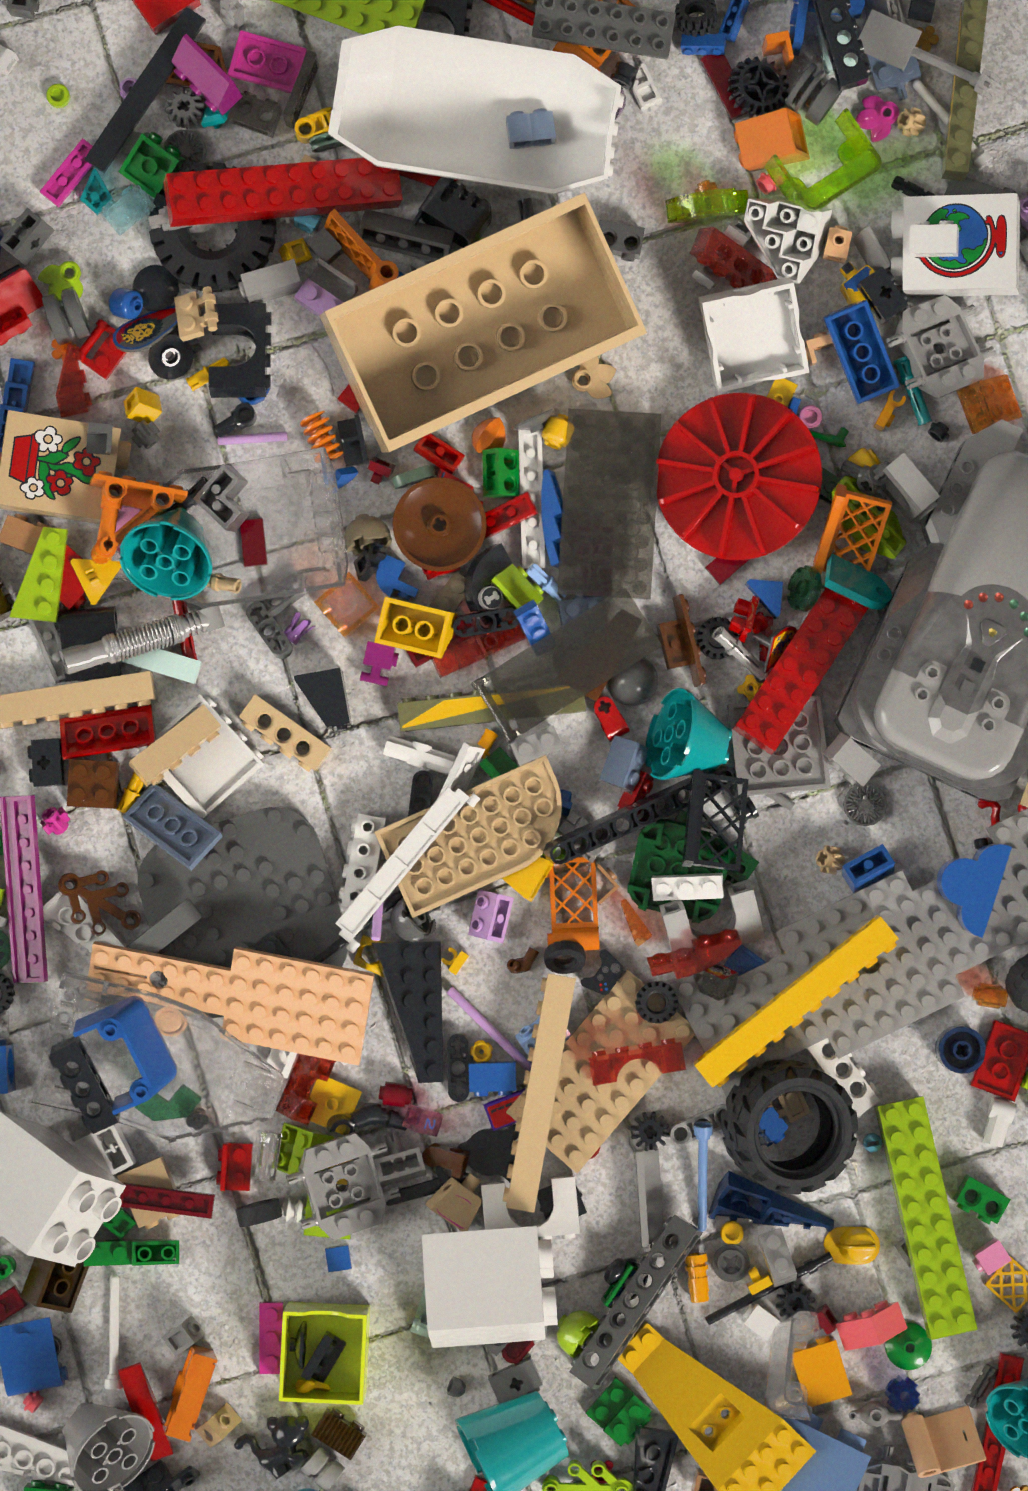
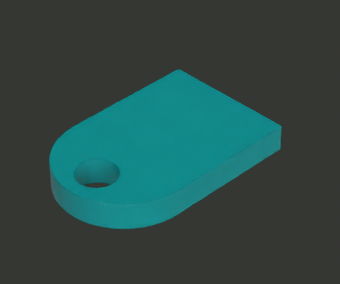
M833 553L827 560L825 587L871 609L881 610L888 605L892 599V592L880 577Z

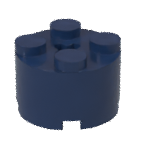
M951 1026L945 1029L937 1038L935 1043L936 1057L944 1068L960 1074L971 1073L977 1070L984 1061L986 1050L984 1039L977 1031L969 1027ZM957 1045L965 1046L963 1048V1055L956 1053L958 1050Z

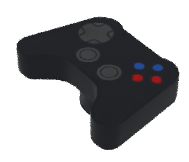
M602 949L599 952L602 961L600 968L593 977L583 978L581 985L602 995H607L623 973L624 967L606 949Z

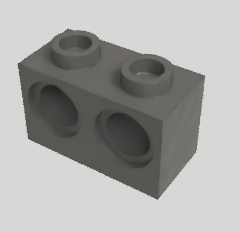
M599 220L604 236L609 235L614 239V242L608 245L612 255L621 256L622 260L629 262L640 259L644 227ZM632 239L636 242L637 246L633 249H628L625 247L624 242Z

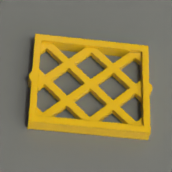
M1010 1256L1012 1261L1008 1262L1010 1263V1272H1002L1004 1268L1002 1266L995 1271L984 1285L1011 1310L1017 1313L1028 1301L1026 1286H1028L1026 1275L1028 1276V1272ZM1013 1263L1022 1271H1014ZM1022 1274L1023 1283H1014V1275ZM996 1275H999L1000 1284H991ZM1002 1275H1011V1283H1003ZM1011 1286L1012 1295H1004L1003 1287ZM1015 1286H1023V1294L1015 1295ZM992 1287H1000V1295ZM1004 1298H1012V1306ZM1015 1298H1024L1023 1302L1016 1306Z

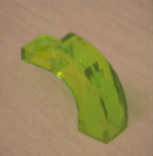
M736 188L715 189L685 194L665 200L668 223H687L700 218L719 215H745L749 198L748 190H736Z

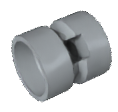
M320 1445L308 1457L300 1470L309 1478L315 1477V1483L322 1490L326 1491L340 1476L345 1467L336 1459H329L330 1453Z

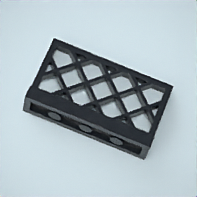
M694 769L690 777L682 866L691 867L694 865L740 871L749 779L703 773V770ZM706 780L716 781L720 789L711 795L705 788ZM732 783L742 785V793L736 798L727 789ZM722 791L731 800L723 808L714 798ZM709 801L719 810L710 818L703 810L704 805ZM732 804L740 811V816L735 820H732L725 812ZM719 814H722L729 822L722 830H719L712 821ZM708 823L716 832L709 840L701 833V828ZM731 826L738 833V838L732 843L722 834ZM718 836L727 845L719 853L710 844ZM705 846L714 855L709 861L698 860L699 851ZM730 849L736 856L735 864L725 863L720 856Z

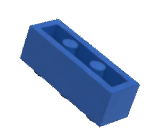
M749 0L730 1L718 34H725L726 41L735 43L750 4Z
M682 34V55H725V34H704V36L697 34V37H693L692 34L689 36Z

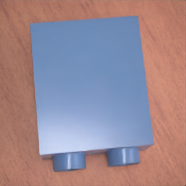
M799 1407L793 1418L784 1414L782 1418L816 1452L781 1491H856L871 1459V1456L862 1453L867 1441L842 1428L837 1438L834 1439L819 1431L823 1422L822 1418Z

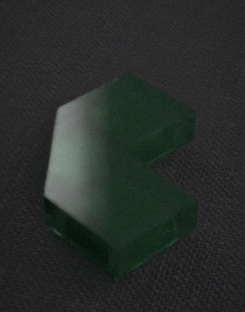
M182 1084L169 1101L157 1093L148 1101L135 1106V1108L152 1121L186 1118L199 1104L202 1097Z

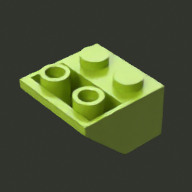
M284 1122L272 1168L289 1175L299 1172L298 1169L304 1150L334 1139V1136Z

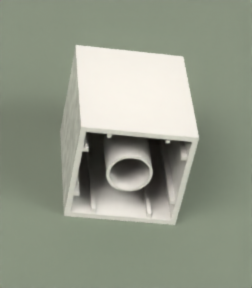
M0 1111V1235L26 1255L75 1267L77 1263L85 1261L95 1248V1239L93 1237L102 1223L111 1220L118 1213L121 1207V1199L119 1197L126 1185L49 1127Z
M537 1226L422 1235L427 1330L432 1348L546 1340L545 1326L558 1325L555 1287L542 1288L541 1279L554 1278L551 1239L538 1240Z

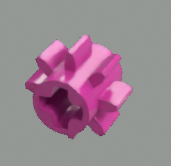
M49 807L42 813L40 824L48 835L52 832L55 835H60L67 830L70 818L63 807H60L58 810L55 807Z

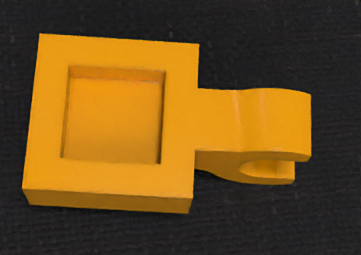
M894 390L889 393L887 402L873 426L879 431H882L885 426L890 427L895 418V415L892 414L894 408L901 407L906 401V397L903 396L900 402H895L893 400Z

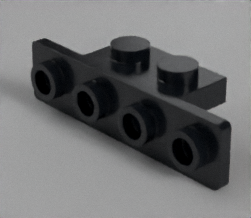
M160 1460L123 1487V1490L179 1491L184 1487L192 1485L201 1474L194 1467L188 1466L172 1477L165 1462Z

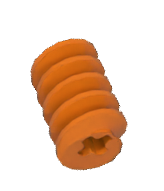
M325 411L309 415L300 422L301 427H307L303 432L305 436H310L307 439V443L314 444L310 449L311 452L318 453L314 457L315 461H322L321 463L331 461L344 454L343 451L335 450L340 443H332L336 434H328L333 426H325V423L329 420V417H321Z

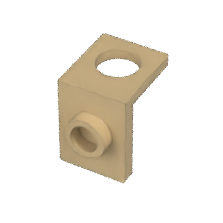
M226 1403L208 1421L199 1426L196 1432L211 1448L226 1437L242 1419ZM205 1430L212 1435L213 1439L206 1435Z

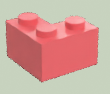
M887 1300L874 1304L875 1308L864 1310L858 1315L856 1311L843 1315V1320L835 1325L844 1350L848 1351L881 1345L906 1330L907 1325L899 1303H888Z

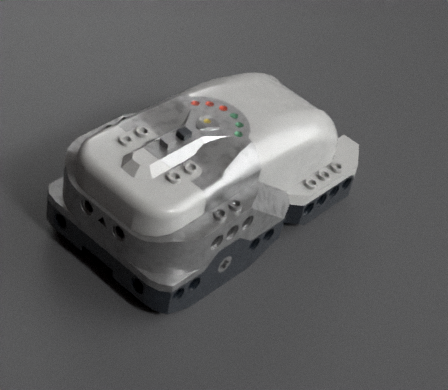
M1005 420L994 423L966 439L960 445L938 492L940 495L936 500L938 505L929 512L922 528L927 547L906 563L892 592V599L881 614L834 719L839 731L852 738L857 744L933 777L937 781L971 797L987 802L1010 798L1020 776L1028 770V454L1013 451L1023 429Z

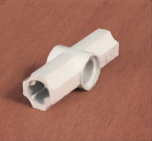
M390 735L383 755L406 761V764L422 769L428 768L449 775L456 757L435 750L431 746L415 741L409 742Z

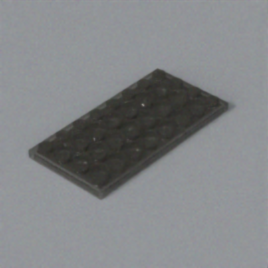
M568 409L557 595L651 600L659 466L656 463V459L659 458L661 414Z

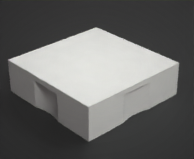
M789 277L698 297L714 386L719 393L751 386L763 380H778L809 373L805 344L799 329V309L795 286Z

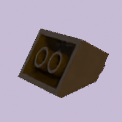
M35 1257L20 1297L36 1307L72 1313L89 1266H83V1262L77 1263L74 1267Z

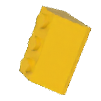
M385 597L374 642L442 658L453 636V623L458 614Z

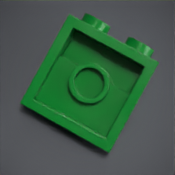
M146 132L140 135L118 172L155 199L157 193L161 194L163 191L162 186L166 174L177 173L185 159L180 156L182 152L172 145L167 147L163 144V138L159 134Z
M615 1377L586 1410L585 1414L598 1424L617 1444L622 1446L624 1443L629 1445L634 1440L636 1425H647L652 1418L650 1415L652 1409L622 1381Z

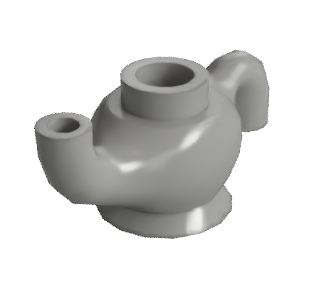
M870 1401L864 1407L851 1411L849 1418L851 1420L857 1418L870 1426L878 1427L884 1425L889 1420H901L903 1413L900 1410L892 1413L880 1402Z

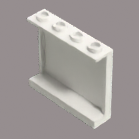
M199 694L198 698L156 735V740L203 704L220 723L221 728L218 731L220 735L210 743L205 741L200 745L202 749L192 757L187 755L182 759L183 764L174 771L169 769L163 774L166 783L196 815L204 819L264 765L261 760L264 756L255 746L251 749L245 743L248 739L239 729L235 732L231 728L230 724L232 721L224 712L219 714L214 709L217 705L208 695L204 698ZM142 746L137 751L141 753L148 746Z

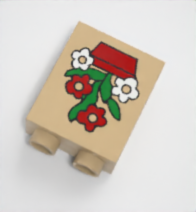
M8 410L0 459V509L100 524L102 488L90 486V480L93 474H98L99 471L113 473L112 477H114L115 468L127 470L131 442L119 441L121 428L113 427L110 455L89 454L86 452L88 423ZM109 490L112 496H118L115 490Z

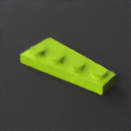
M43 527L11 610L10 618L57 623L68 535L67 529Z

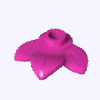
M879 96L865 97L862 99L865 110L857 115L854 124L862 129H871L872 142H878L890 134L891 124L898 120L900 111L895 103L890 101L884 102ZM886 109H891L892 111L889 117L884 116Z

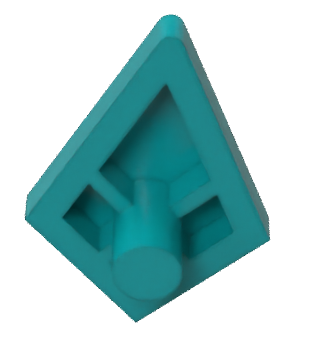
M236 104L223 116L218 110L213 112L209 107H206L203 110L202 127L213 126L214 129L221 128Z
M94 168L80 200L98 216L113 198L99 173Z

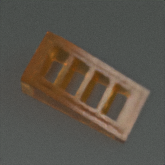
M622 899L620 905L634 942L639 947L650 939L652 934L626 899Z

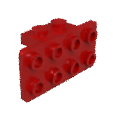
M20 268L0 280V346L6 344L9 339L17 334L26 332L29 327L33 326L28 315L44 306L43 295L25 268Z

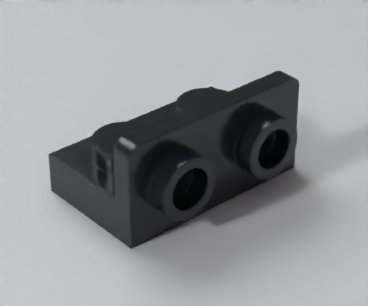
M326 1331L304 1368L301 1377L308 1381L310 1378H313L318 1382L324 1383L346 1346V1342Z

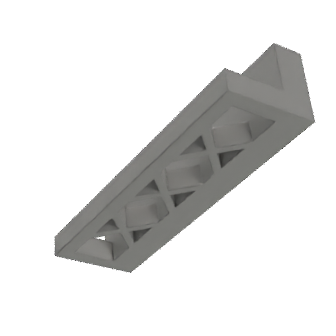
M644 1149L635 1150L642 1247H649V1244L657 1236L660 1237L664 1231L659 1149L657 1151L654 1149H649L648 1151Z

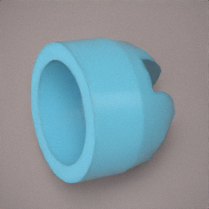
M869 1133L863 1139V1146L869 1152H877L882 1147V1139L875 1133ZM879 1141L878 1145H867V1142Z

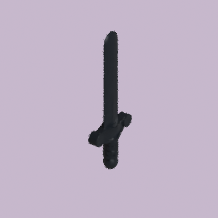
M437 1166L435 1171L438 1178L399 1189L400 1197L387 1200L386 1205L392 1206L435 1194L451 1177L447 1176L443 1167ZM469 1173L464 1174L460 1179L456 1177L453 1178L456 1179L458 1182L463 1183V1181Z

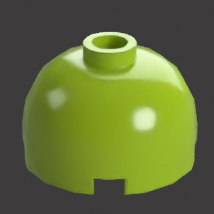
M585 1310L573 1311L568 1316L564 1314L559 1319L557 1325L559 1327L557 1341L560 1347L573 1359L576 1355H581L584 1350L582 1347L591 1334L594 1335L599 1328L597 1324L600 1319Z

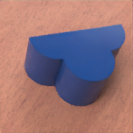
M1003 844L983 846L975 853L973 859H951L942 865L937 874V887L940 894L947 901L957 905L956 914L958 922L970 934L981 938L984 936L1012 849L1011 846Z

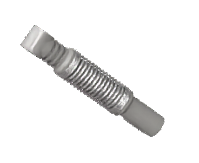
M219 604L196 610V614L194 611L190 612V616L188 613L185 614V617L177 614L164 617L163 620L162 618L159 621L156 619L155 622L152 620L151 623H147L148 625L144 623V627L141 624L140 628L137 625L135 628L132 626V631L130 628L127 629L128 632L124 629V633L121 630L119 633L116 631V636L114 633L103 636L100 641L62 649L59 652L67 674H71L106 662L111 664L121 662V660H128V658L136 657V655H144V653L152 652V650L156 651V649L160 650V648L168 647V645L172 646V644L176 645L184 642L189 637V634L191 636H194L195 632L200 634V630L205 633L222 628L225 624Z

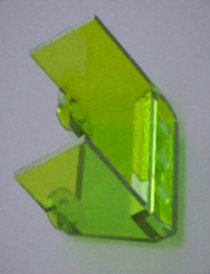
M847 108L835 120V123L847 139L837 150V156L843 166L807 188L801 179L791 177L776 154L765 165V169L784 197L808 212H817L873 176L882 165L880 155Z

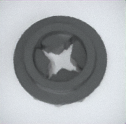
M723 1245L714 1254L712 1259L713 1270L724 1281H739L748 1273L750 1267L749 1256L738 1245ZM737 1255L735 1263L739 1269L729 1267V1269L725 1270L727 1263L723 1257L732 1259Z

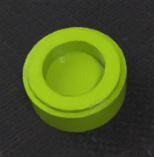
M53 84L46 92L47 100L54 108H63L70 101V93L62 84Z

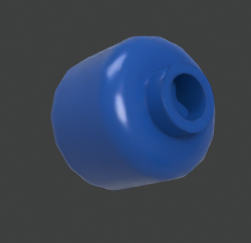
M117 288L109 297L108 304L114 316L129 320L139 316L143 308V299L136 290Z

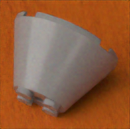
M81 1403L78 1405L76 1412L72 1414L62 1428V1433L65 1435L71 1480L74 1486L79 1491H110L118 1486L123 1488L132 1482L148 1463L155 1445L153 1440L154 1428L147 1418L134 1412L99 1404Z

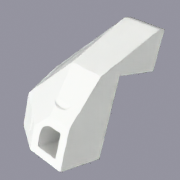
M748 198L744 223L776 277L779 279L789 277L794 283H800L819 256L828 233L832 209L788 200Z

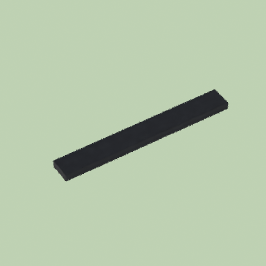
M186 6L84 160L105 174L176 68L172 63V59L182 37L187 34L194 41L206 23L204 17Z

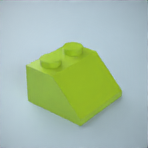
M511 564L492 579V585L497 587L502 592L504 599L516 609L533 599L537 606L544 600L541 596L544 593L535 582L531 585L526 579L527 573L520 565L515 567Z

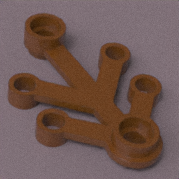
M100 870L96 874L78 877L73 873H66L59 879L58 888L63 895L68 896L72 909L70 918L74 924H81L86 918L85 912L80 907L78 898L80 896L87 902L93 924L91 926V933L94 936H101L106 931V925L102 922L99 908L119 919L122 926L127 930H134L139 926L141 916L137 911L128 910L125 912L104 899L113 896L125 897L129 892V887L126 883L120 882L113 887L89 891L84 886L94 883L103 886L107 883L109 875L106 871ZM97 875H103L105 881H99ZM66 882H71L73 884V888H67L65 885ZM123 887L125 893H119L117 888ZM74 914H81L82 920H76ZM126 918H132L134 924H128ZM100 925L102 932H97L95 926Z

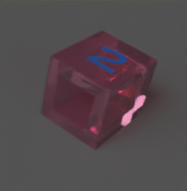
M409 1104L402 1126L418 1133L437 1137L444 1114L429 1108Z

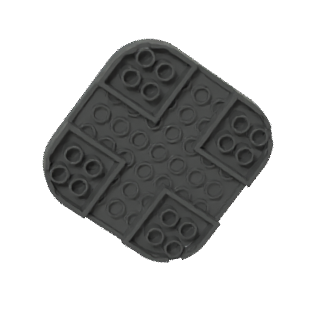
M268 807L211 824L223 837L192 871L158 845H155L146 854L141 863L138 873V891L149 928L186 898H189L203 915L157 954L231 968L233 952L236 946L255 950L253 944L272 929L294 958L312 961L341 937L339 933L342 929L335 923L343 914L329 874L320 839L309 821L292 810ZM347 945L323 964L342 967L348 955ZM183 1008L199 1017H224L223 1015Z

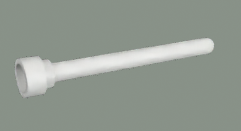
M915 80L913 82L914 89L947 126L949 113L920 80ZM972 141L971 155L973 156V164L978 170H981L993 157L988 151L980 150Z
M112 1274L110 1276L109 1373L107 1378L104 1379V1389H122L123 1385L118 1373L119 1276Z

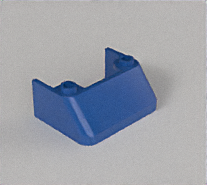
M129 997L76 1020L73 1030L74 1037L97 1028L100 1036L107 1041L123 1038L142 1076L131 1083L128 1092L114 1098L113 1115L148 1101L175 1078L177 1065L146 1002L141 997Z

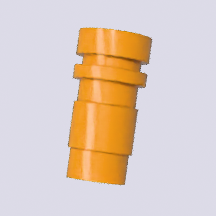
M706 1252L689 1253L684 1260V1263L687 1264L685 1271L688 1272V1289L692 1303L709 1301V1285L706 1274L708 1264H705L708 1261Z

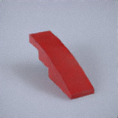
M141 1362L119 1369L118 1373L131 1411L147 1418L154 1428L153 1440L155 1445L150 1457L151 1462L172 1455L173 1447L168 1436L165 1435L164 1421Z

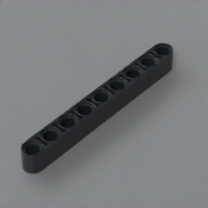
M720 765L715 770L703 772L720 775L721 772L725 771L726 776L737 777L732 768ZM690 777L549 841L544 847V856L555 864L567 863L688 807ZM706 780L705 788L711 795L720 789L716 781ZM681 790H684L685 797L680 801L678 794ZM664 799L665 805L663 809L658 810V802ZM643 808L644 816L638 820L637 812ZM622 818L623 826L617 829L616 822ZM602 828V836L596 839V830ZM581 837L582 844L580 847L575 848L574 841ZM560 847L561 854L557 858H554V849Z

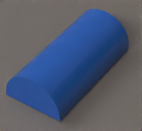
M867 300L847 305L823 317L857 405L900 387Z

